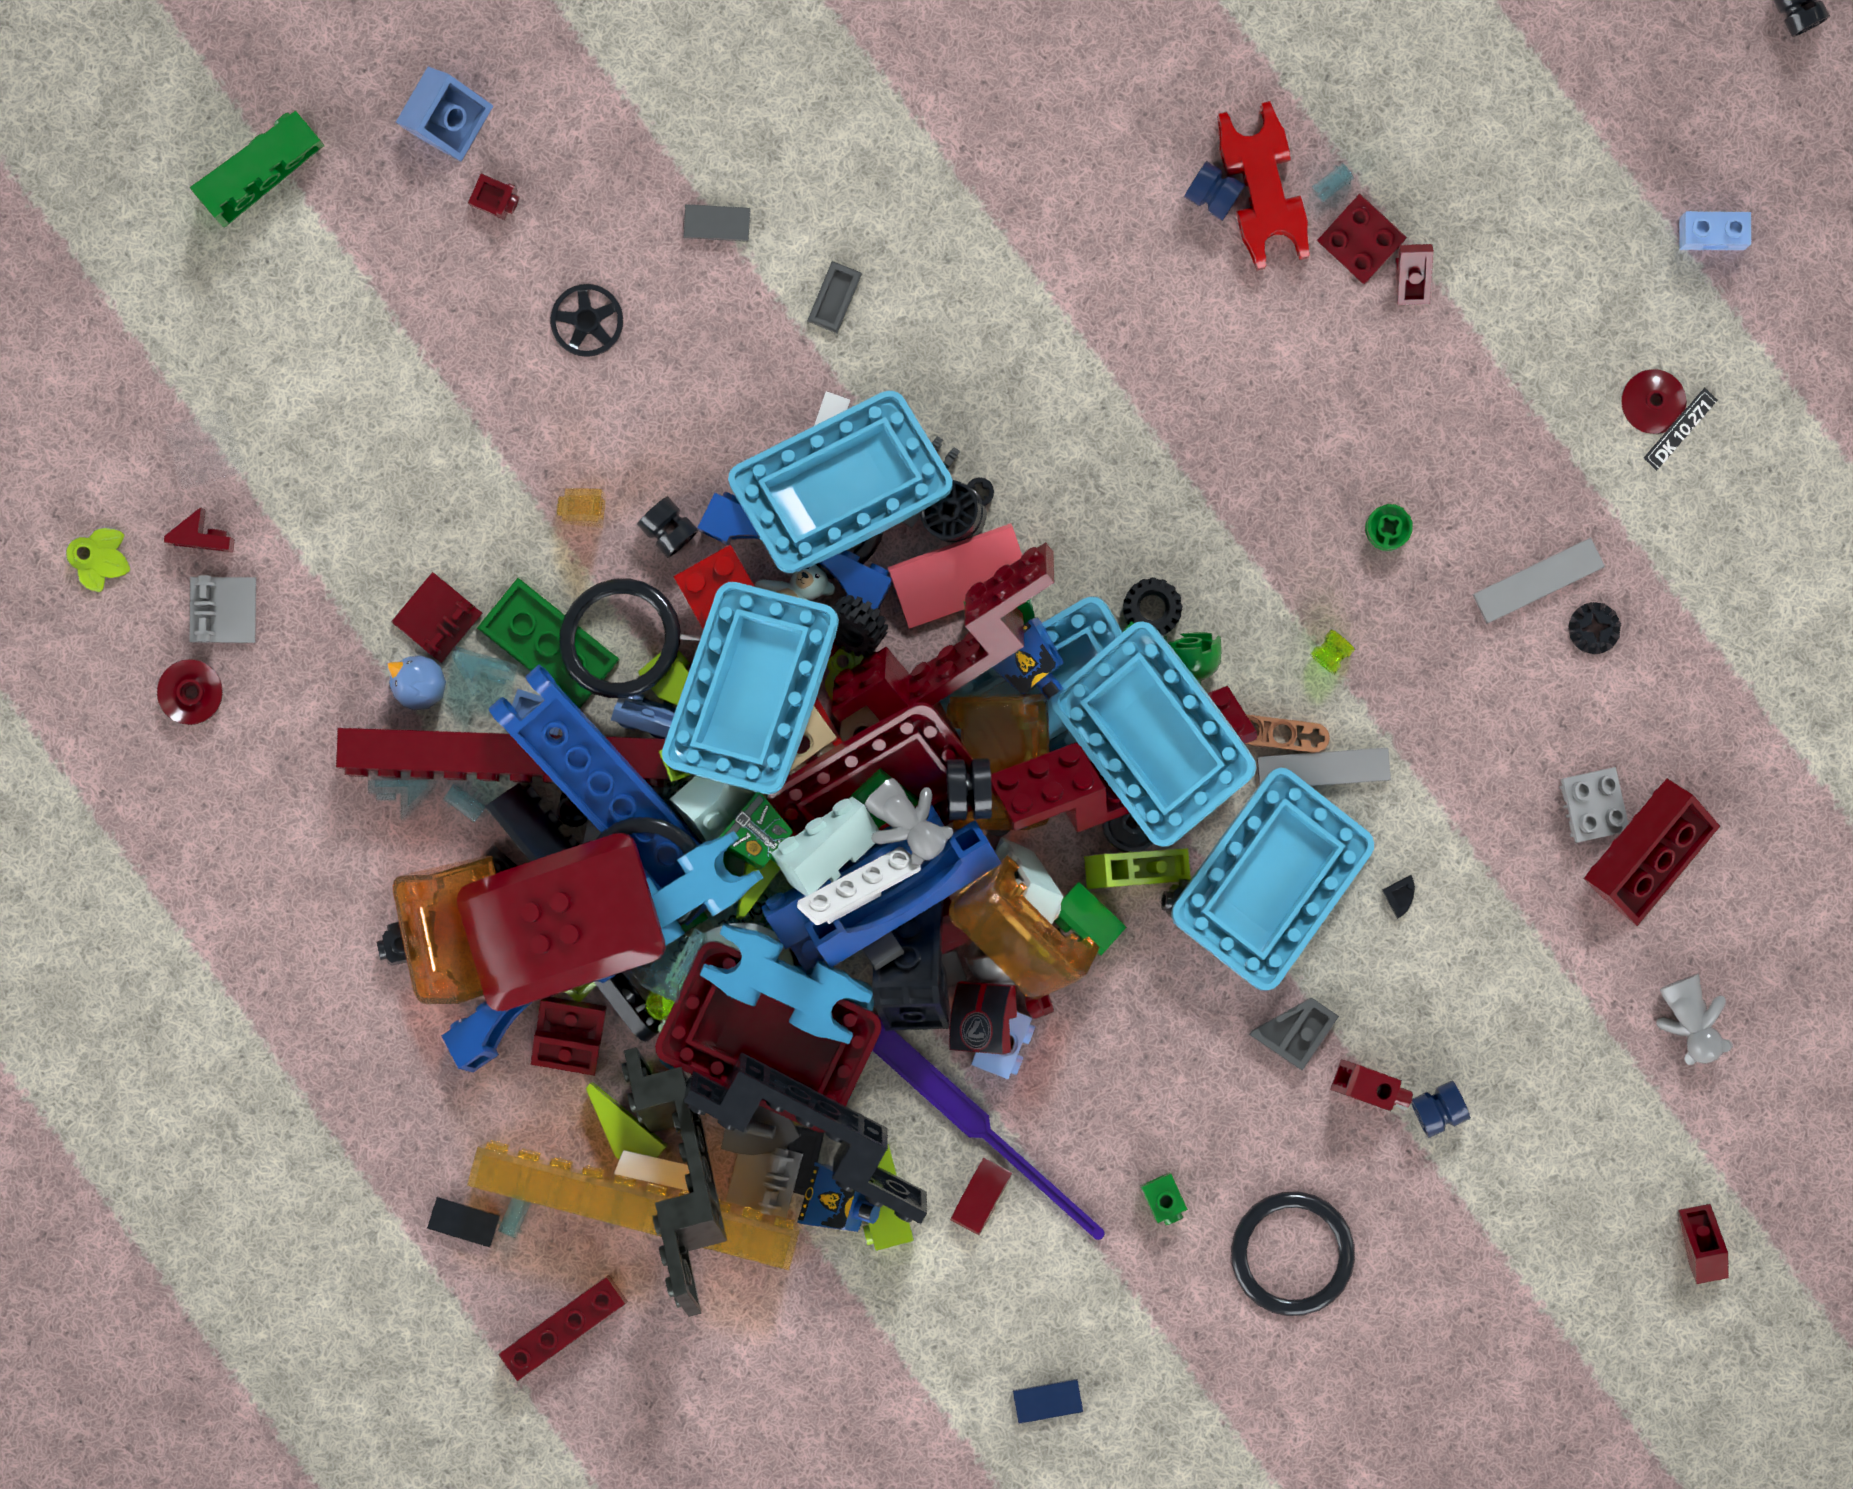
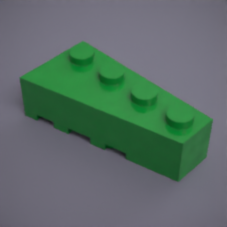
M296 110L291 114L287 112L275 121L271 129L256 136L249 145L189 188L212 216L225 228L323 148L324 144Z

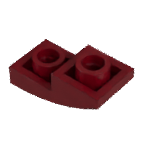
M983 1157L950 1220L980 1235L995 1210L997 1201L1010 1181L1012 1172Z

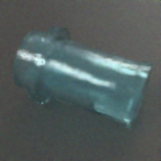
M1344 163L1339 166L1335 164L1332 172L1311 186L1317 194L1326 188L1317 195L1323 203L1345 185L1347 187L1351 186L1350 182L1354 179V176Z
M453 784L443 798L448 803L446 806L448 808L453 806L475 823L486 808V805L462 790L464 786L458 787Z
M512 1194V1199L502 1222L498 1221L497 1223L500 1224L498 1231L513 1238H516L518 1233H522L520 1227L532 1202Z

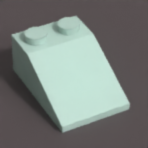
M695 776L670 799L689 829L704 843L719 838L757 792Z

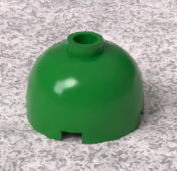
M1208 632L1182 633L1180 635L1184 638L1170 641L1168 644L1201 685L1202 680L1210 678L1219 668L1222 654L1221 637L1217 636L1215 640H1212V633Z

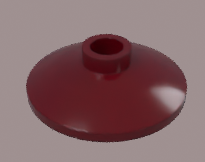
M1649 369L1636 374L1628 381L1623 390L1621 402L1623 413L1633 427L1645 433L1659 434L1666 432L1686 409L1687 400L1685 390L1676 377L1663 370ZM1652 395L1660 396L1661 404L1659 406H1654L1651 403L1650 398Z
M187 659L172 664L163 672L157 686V699L162 711L173 721L185 725H195L210 719L219 709L223 698V687L220 677L211 666L199 660ZM189 687L197 689L198 694L194 699H189L186 696V690Z

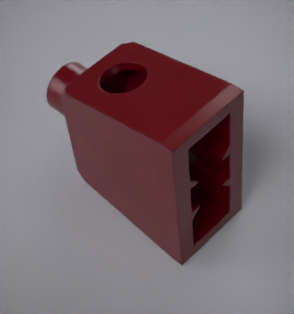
M1343 1059L1340 1060L1330 1088L1334 1092L1390 1112L1393 1106L1407 1110L1413 1098L1412 1091L1401 1088L1402 1080Z

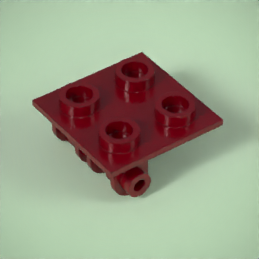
M1359 193L1317 241L1361 283L1365 284L1408 237Z
M432 572L393 618L391 623L442 663L483 613Z

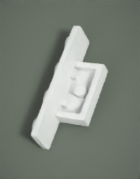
M898 847L798 900L797 908L815 925H820L826 921L830 924L880 897L881 892L919 872L921 865H913L911 855L903 847Z

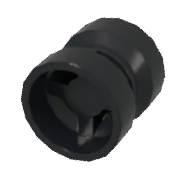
M562 792L557 808L559 819L570 827L583 825L587 822L588 818Z

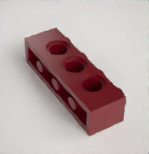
M607 1275L502 1350L498 1355L516 1381H519L624 1306L628 1301L610 1275Z

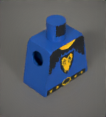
M1039 618L1030 619L1024 624V647L992 668L1023 695L1038 687L1049 701L1063 689L1052 674L1064 664Z
M815 1162L797 1223L858 1232L862 1221L874 1224L879 1217L880 1207L869 1203L865 1199V1195L855 1190L848 1192L840 1188L835 1183L836 1180L832 1179L833 1166Z

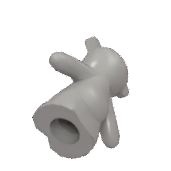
M894 778L886 780L865 802L868 812L887 822L893 828L891 830L876 831L872 834V841L877 844H885L907 839L912 851L911 862L915 866H919L923 861H928L938 856L943 851L946 841L952 837L953 830L949 826L939 827L927 821L932 802V791L928 787L923 788L920 792L916 809Z
M1699 974L1692 975L1660 989L1663 998L1679 1021L1662 1017L1656 1021L1657 1026L1664 1031L1687 1036L1688 1053L1685 1055V1062L1688 1065H1693L1696 1062L1711 1063L1717 1060L1724 1052H1728L1733 1048L1730 1040L1722 1039L1720 1033L1711 1027L1725 1007L1726 999L1724 996L1719 995L1714 998L1707 1010L1706 1002L1702 998Z

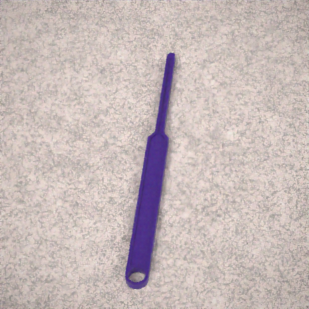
M881 1022V1032L872 1050L969 1138H983L1093 1238L1100 1240L1104 1237V1230L990 1128L989 1115L898 1033L894 1030L886 1031Z

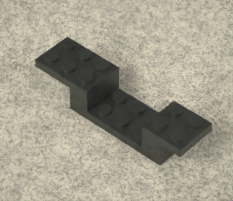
M638 1048L624 1050L626 1062L622 1063L621 1066L625 1081L630 1082L632 1092L628 1093L631 1111L633 1113L636 1112L639 1123H645L650 1133L675 1127L677 1133L680 1132L683 1143H679V1151L683 1163L687 1162L690 1172L685 1174L689 1194L656 1202L657 1215H653L652 1218L657 1235L661 1234L664 1244L659 1246V1253L663 1266H668L670 1277L665 1278L670 1298L674 1297L677 1308L682 1307L688 1317L702 1314L689 1251L725 1242L727 1237L701 1115L690 1110L687 1106L688 1104L684 1102L686 1085L689 1078L682 1067L652 1074L650 1067Z

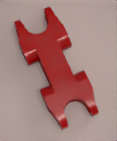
M1271 101L1261 103L1263 128L1253 136H1243L1238 133L1227 112L1220 113L1217 116L1220 136L1219 151L1225 174L1228 177L1242 173L1245 187H1249L1250 197L1248 199L1251 208L1236 211L1242 241L1253 260L1256 271L1263 270L1267 266L1265 242L1274 235H1284L1291 239L1295 245L1299 260L1307 259L1310 256L1308 220L1302 198L1299 195L1285 199L1277 164L1289 162L1291 157L1285 130L1279 122Z

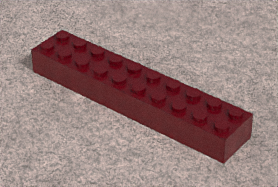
M362 728L337 729L336 768L345 770L344 775H349L350 777H369V771H378L377 776H382V778H401L402 772H411L410 777L414 779H434V773L444 774L443 778L447 780L467 781V774L477 775V780L500 782V776H510V781L518 783H532L533 777H543V782L555 784L510 734ZM551 735V737L558 739L562 735ZM606 737L651 787H663L664 781H671L659 753L663 749L666 739Z

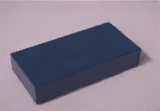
M1078 1379L1013 1390L1019 1424L1083 1412Z

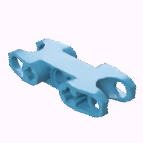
M734 831L722 837L706 841L677 859L685 874L659 891L650 877L647 878L665 939V946L685 934L676 919L702 903L706 905L711 915L714 916L741 899L754 884L764 878L759 870L739 877L732 875L725 869L723 863L724 852L739 839Z
M723 923L720 934L740 949L741 960L735 967L729 969L704 964L700 972L702 977L716 985L728 996L751 1006H756L761 993L795 1008L789 1022L797 1028L816 1037L828 1038L847 1044L850 1043L853 1033L833 1019L832 1007L837 1001L844 998L869 1003L873 995L872 991L859 984L846 972L834 966L830 968L827 963L817 961L812 974L807 973L778 959L784 947L779 941L756 930L744 929Z

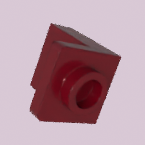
M481 173L468 204L505 220L508 213L513 214L516 210L520 196L516 195L518 190L515 185L510 183L507 185Z

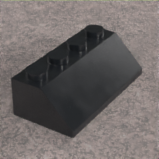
M517 783L485 807L530 861L580 845L572 834L566 838L560 831L559 827L563 823L551 809L545 813L538 802L542 798L530 784L524 787L521 783Z

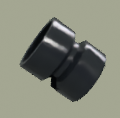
M1773 0L1779 13H1786L1787 17L1784 22L1792 37L1820 25L1831 17L1823 1Z
M668 496L654 505L638 521L637 525L649 538L655 537L657 539L656 546L667 558H670L683 548L699 530L688 517L679 516L680 509ZM672 524L675 529L668 534L665 530Z

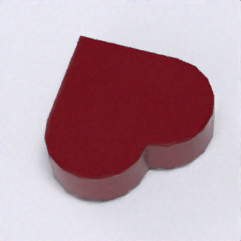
M1040 978L1027 981L1025 985L1027 993L1025 1002L1030 1016L1033 1019H1037L1053 1013L1054 1008L1045 983Z

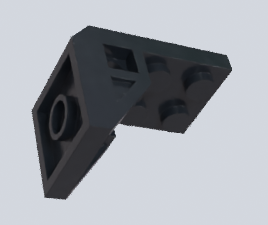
M944 899L892 930L891 932L902 947L904 954L878 970H875L873 967L872 990L874 1006L886 1031L949 1029L951 1013L946 970L941 961Z

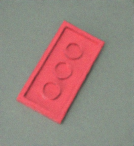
M1010 523L889 566L888 570L909 629L964 610L965 594L974 584L978 582L984 583L993 577L1000 567L1007 564L1011 565L1019 560L1022 553L1013 526Z

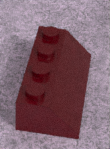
M1666 778L1641 810L1633 816L1631 822L1621 834L1613 840L1610 847L1591 867L1583 879L1596 893L1638 926L1720 828V825L1693 794Z

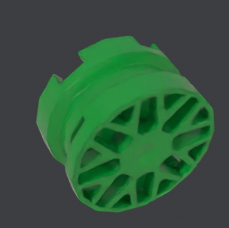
M1386 504L1378 507L1369 515L1365 524V533L1368 541L1375 548L1382 551L1399 549L1409 540L1413 530V522L1410 515L1404 508L1396 504Z

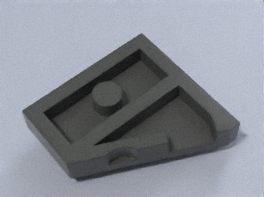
M1309 998L1255 1028L1249 1035L1303 1071L1339 1016L1315 999Z

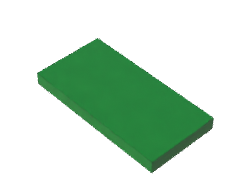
M517 578L477 629L528 670L532 671L537 665L545 668L559 688L580 709L592 693L576 683L562 662L559 649V634L565 615L521 579ZM577 626L575 633L577 656L582 665L592 675L604 680L620 659L581 627Z

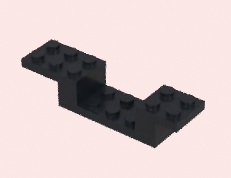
M742 1052L723 1086L695 1071L690 1075L686 1085L684 1102L688 1104V1108L699 1115L707 1113L718 1119L717 1122L722 1127L731 1131L738 1129L744 1132L761 1100L764 1099L770 1108L778 1112L786 1110L795 1115L796 1120L810 1128L816 1126L826 1131L827 1137L841 1143L833 1157L832 1179L836 1180L835 1183L840 1188L848 1192L855 1190L865 1195V1199L869 1203L877 1207L884 1205L894 1210V1214L903 1221L910 1223L913 1220L921 1224L927 1214V1191L878 1167L888 1149L887 1127Z

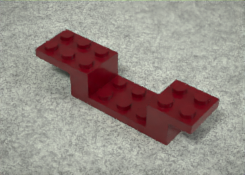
M1046 542L1037 548L1032 547L1025 551L1021 558L1013 564L1000 567L994 576L984 583L978 582L974 584L965 594V627L969 632L963 640L954 646L948 645L944 647L934 659L927 663L922 662L918 664L911 673L904 668L887 647L878 652L874 651L871 655L869 654L867 657H864L861 663L852 669L847 668L841 671L834 680L832 714L841 722L867 705L881 721L918 702H924L933 706L1023 648L1024 620L1022 612L1017 607L1055 583L1054 551Z
M1229 686L1207 693L1244 744L1257 740L1256 729ZM1078 742L991 774V790L1014 831L1066 812L1078 833L1129 813L1095 765L1089 761Z

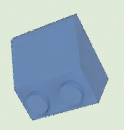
M428 66L396 123L414 136L462 162L492 110L493 105L451 75Z

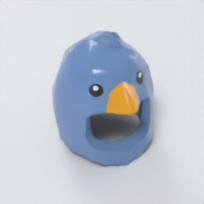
M410 656L400 662L388 663V669L391 673L389 680L390 689L394 698L403 707L412 710L430 709L443 698L446 680L441 667L433 659L423 656Z

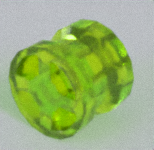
M663 984L657 985L656 988L653 987L649 992L646 1000V1009L653 1018L658 1020L667 1019L678 996V991L673 986H671L669 994L667 993L669 987L665 986L661 990Z

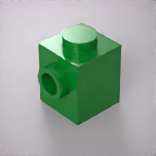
M1170 1172L1140 1185L1157 1223L1164 1221L1165 1226L1184 1218L1182 1212L1188 1209Z

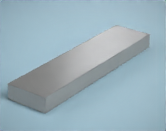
M1589 538L1473 594V597L1486 624L1604 568L1605 565L1592 539Z
M1388 748L1257 757L1259 785L1272 770L1278 768H1286L1292 771L1310 786L1391 780Z

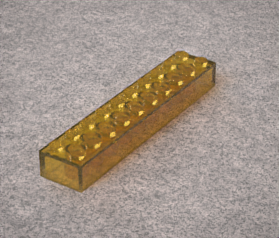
M494 1140L487 1141L486 1145L483 1144L477 1147L467 1186L660 1237L661 1234L657 1235L652 1218L653 1215H657L655 1203L689 1194V1191L681 1190L679 1195L667 1193L668 1186L649 1182L647 1187L635 1184L636 1179L621 1175H615V1178L603 1176L605 1170L594 1166L586 1165L582 1170L572 1167L573 1161L559 1157L551 1158V1161L540 1159V1152L522 1148L518 1153L508 1151L509 1144ZM719 1200L727 1241L703 1248L785 1270L790 1269L801 1229L795 1226L796 1220L776 1216L775 1221L763 1218L764 1213H761L759 1210L745 1207L743 1212L731 1209L732 1203Z

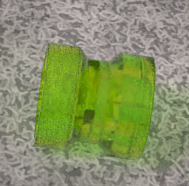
M1330 629L1324 636V643L1321 646H1316L1310 653V656L1328 672L1335 675L1341 668V661L1344 658L1350 657L1356 649L1343 636Z

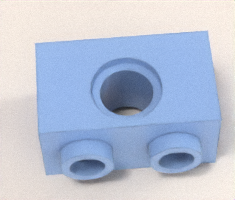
M1686 211L1679 217V250H1745L1751 245V212Z
M1017 1012L1016 1018L1009 1019L1010 1035L1014 1039V1045L1010 1053L1002 1055L976 1052L971 1065L1009 1079L1011 1073L1017 1075L1023 1057L1018 1055L1022 1043L1029 1044L1035 1030V1026L1030 1024L1032 1018Z

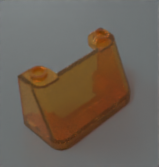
M1043 694L950 697V703L947 706L948 721L952 722L954 728L961 729V743L973 759L989 758L991 774L1049 753L1048 702ZM992 792L991 819H978L976 822L981 830H1014ZM972 811L967 813L966 820L953 821V829H961L974 821ZM1049 818L1019 830H1030L1044 826L1048 823Z
M1008 855L1001 860L1002 864L982 875L954 896L949 906L951 922L960 928L1027 997L1040 999L1079 981L1088 973L1100 948L1089 936L1081 942H1076L1077 937L1073 933L1065 938L1023 896L1027 886L1023 882L1019 885L1017 884L1014 872L1018 870L1019 866Z
M481 856L411 872L396 877L393 882V895L412 989L416 998L423 1004H460L484 995L457 906V895L463 886L496 874L492 856Z

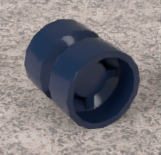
M1206 161L1184 197L1197 206L1207 203L1210 214L1223 221L1245 185L1233 177L1222 179V170Z
M1453 1080L1436 1087L1435 1094L1433 1095L1425 1092L1412 1098L1411 1105L1428 1138L1444 1132L1447 1124L1455 1127L1471 1119L1465 1101Z

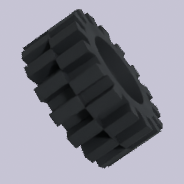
M1151 577L1150 579L1140 580L1129 589L1123 602V616L1126 619L1127 625L1131 622L1144 621L1152 624L1161 635H1166L1176 626L1181 618L1183 604H1181L1180 594L1177 593L1173 585H1170L1164 579L1159 580ZM1155 595L1163 600L1165 612L1160 619L1148 620L1142 616L1140 603L1146 596Z
M853 595L843 596L833 606L839 619L835 635L837 641L835 645L839 648L841 645L844 646V652L848 654L853 651L854 656L859 657L862 654L863 657H867L875 651L887 635L888 625L884 624L886 622L885 617L879 616L881 611L878 608L873 610L871 608L872 603L869 601L863 603V598L859 596L854 599Z

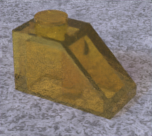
M565 488V495L558 498L557 515L562 516L564 524L603 528L606 494L602 489Z

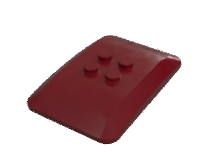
M918 702L868 727L787 777L783 787L778 792L767 794L766 800L793 831L790 837H795L806 829L805 827L810 821L824 817L833 810V806L843 799H848L881 768L918 798L923 788H930L932 791L931 805H933L946 826L955 821H949L946 761L950 759H964L966 771L970 773V764L973 758L936 709L930 704ZM968 806V812L972 811L971 806ZM886 823V824L882 825L881 827H879L878 829H879V831H881V830H884L885 828H887V827L890 826V825H889L888 823Z
M624 833L612 834L474 881L463 886L457 895V906L485 1000L488 1006L496 1011H507L655 962L662 957L665 951V939L636 843L632 837Z
M708 941L703 944L693 961L657 1038L655 1049L658 1057L676 1068L682 1067L689 1074L695 1071L723 1086L742 1052L846 1106L880 1035L881 1021L874 1012L844 998L836 1002L832 1007L831 1013L834 1020L853 1033L850 1043L847 1044L828 1038L816 1037L789 1022L795 1008L761 993L756 1006H751L728 996L716 985L702 977L700 972L704 964L729 969L735 967L742 956L740 950L719 941ZM761 1100L759 1106L801 1124L796 1120L795 1115L786 1110L778 1112L770 1108L766 1104V1100ZM816 1126L810 1128L817 1132H826Z

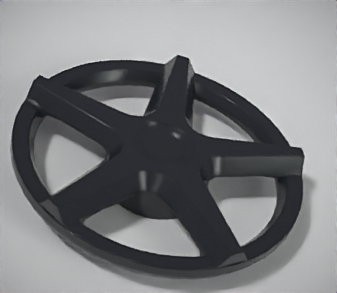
M580 284L564 291L555 301L550 316L551 330L559 345L571 354L582 357L597 356L608 351L619 339L623 329V312L618 300L605 288L594 284ZM587 290H595L604 294L612 303L597 309L592 308ZM578 291L579 309L576 312L558 311L562 301L570 294ZM614 312H617V328L611 338L600 322ZM556 320L575 326V331L569 345L559 335ZM587 334H592L604 344V346L595 350H578Z

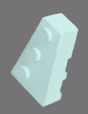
M851 797L836 803L833 806V810L824 817L810 821L806 825V829L795 837L792 836L784 839L779 844L778 849L771 854L789 884L803 895L808 896L817 891L828 879L831 882L836 881L841 876L838 870L849 859L852 862H856L875 844L871 837L879 829L865 805Z
M1001 837L995 853L1002 864L985 874L976 898L1051 927L1053 921L1060 914L1063 895L1033 851Z

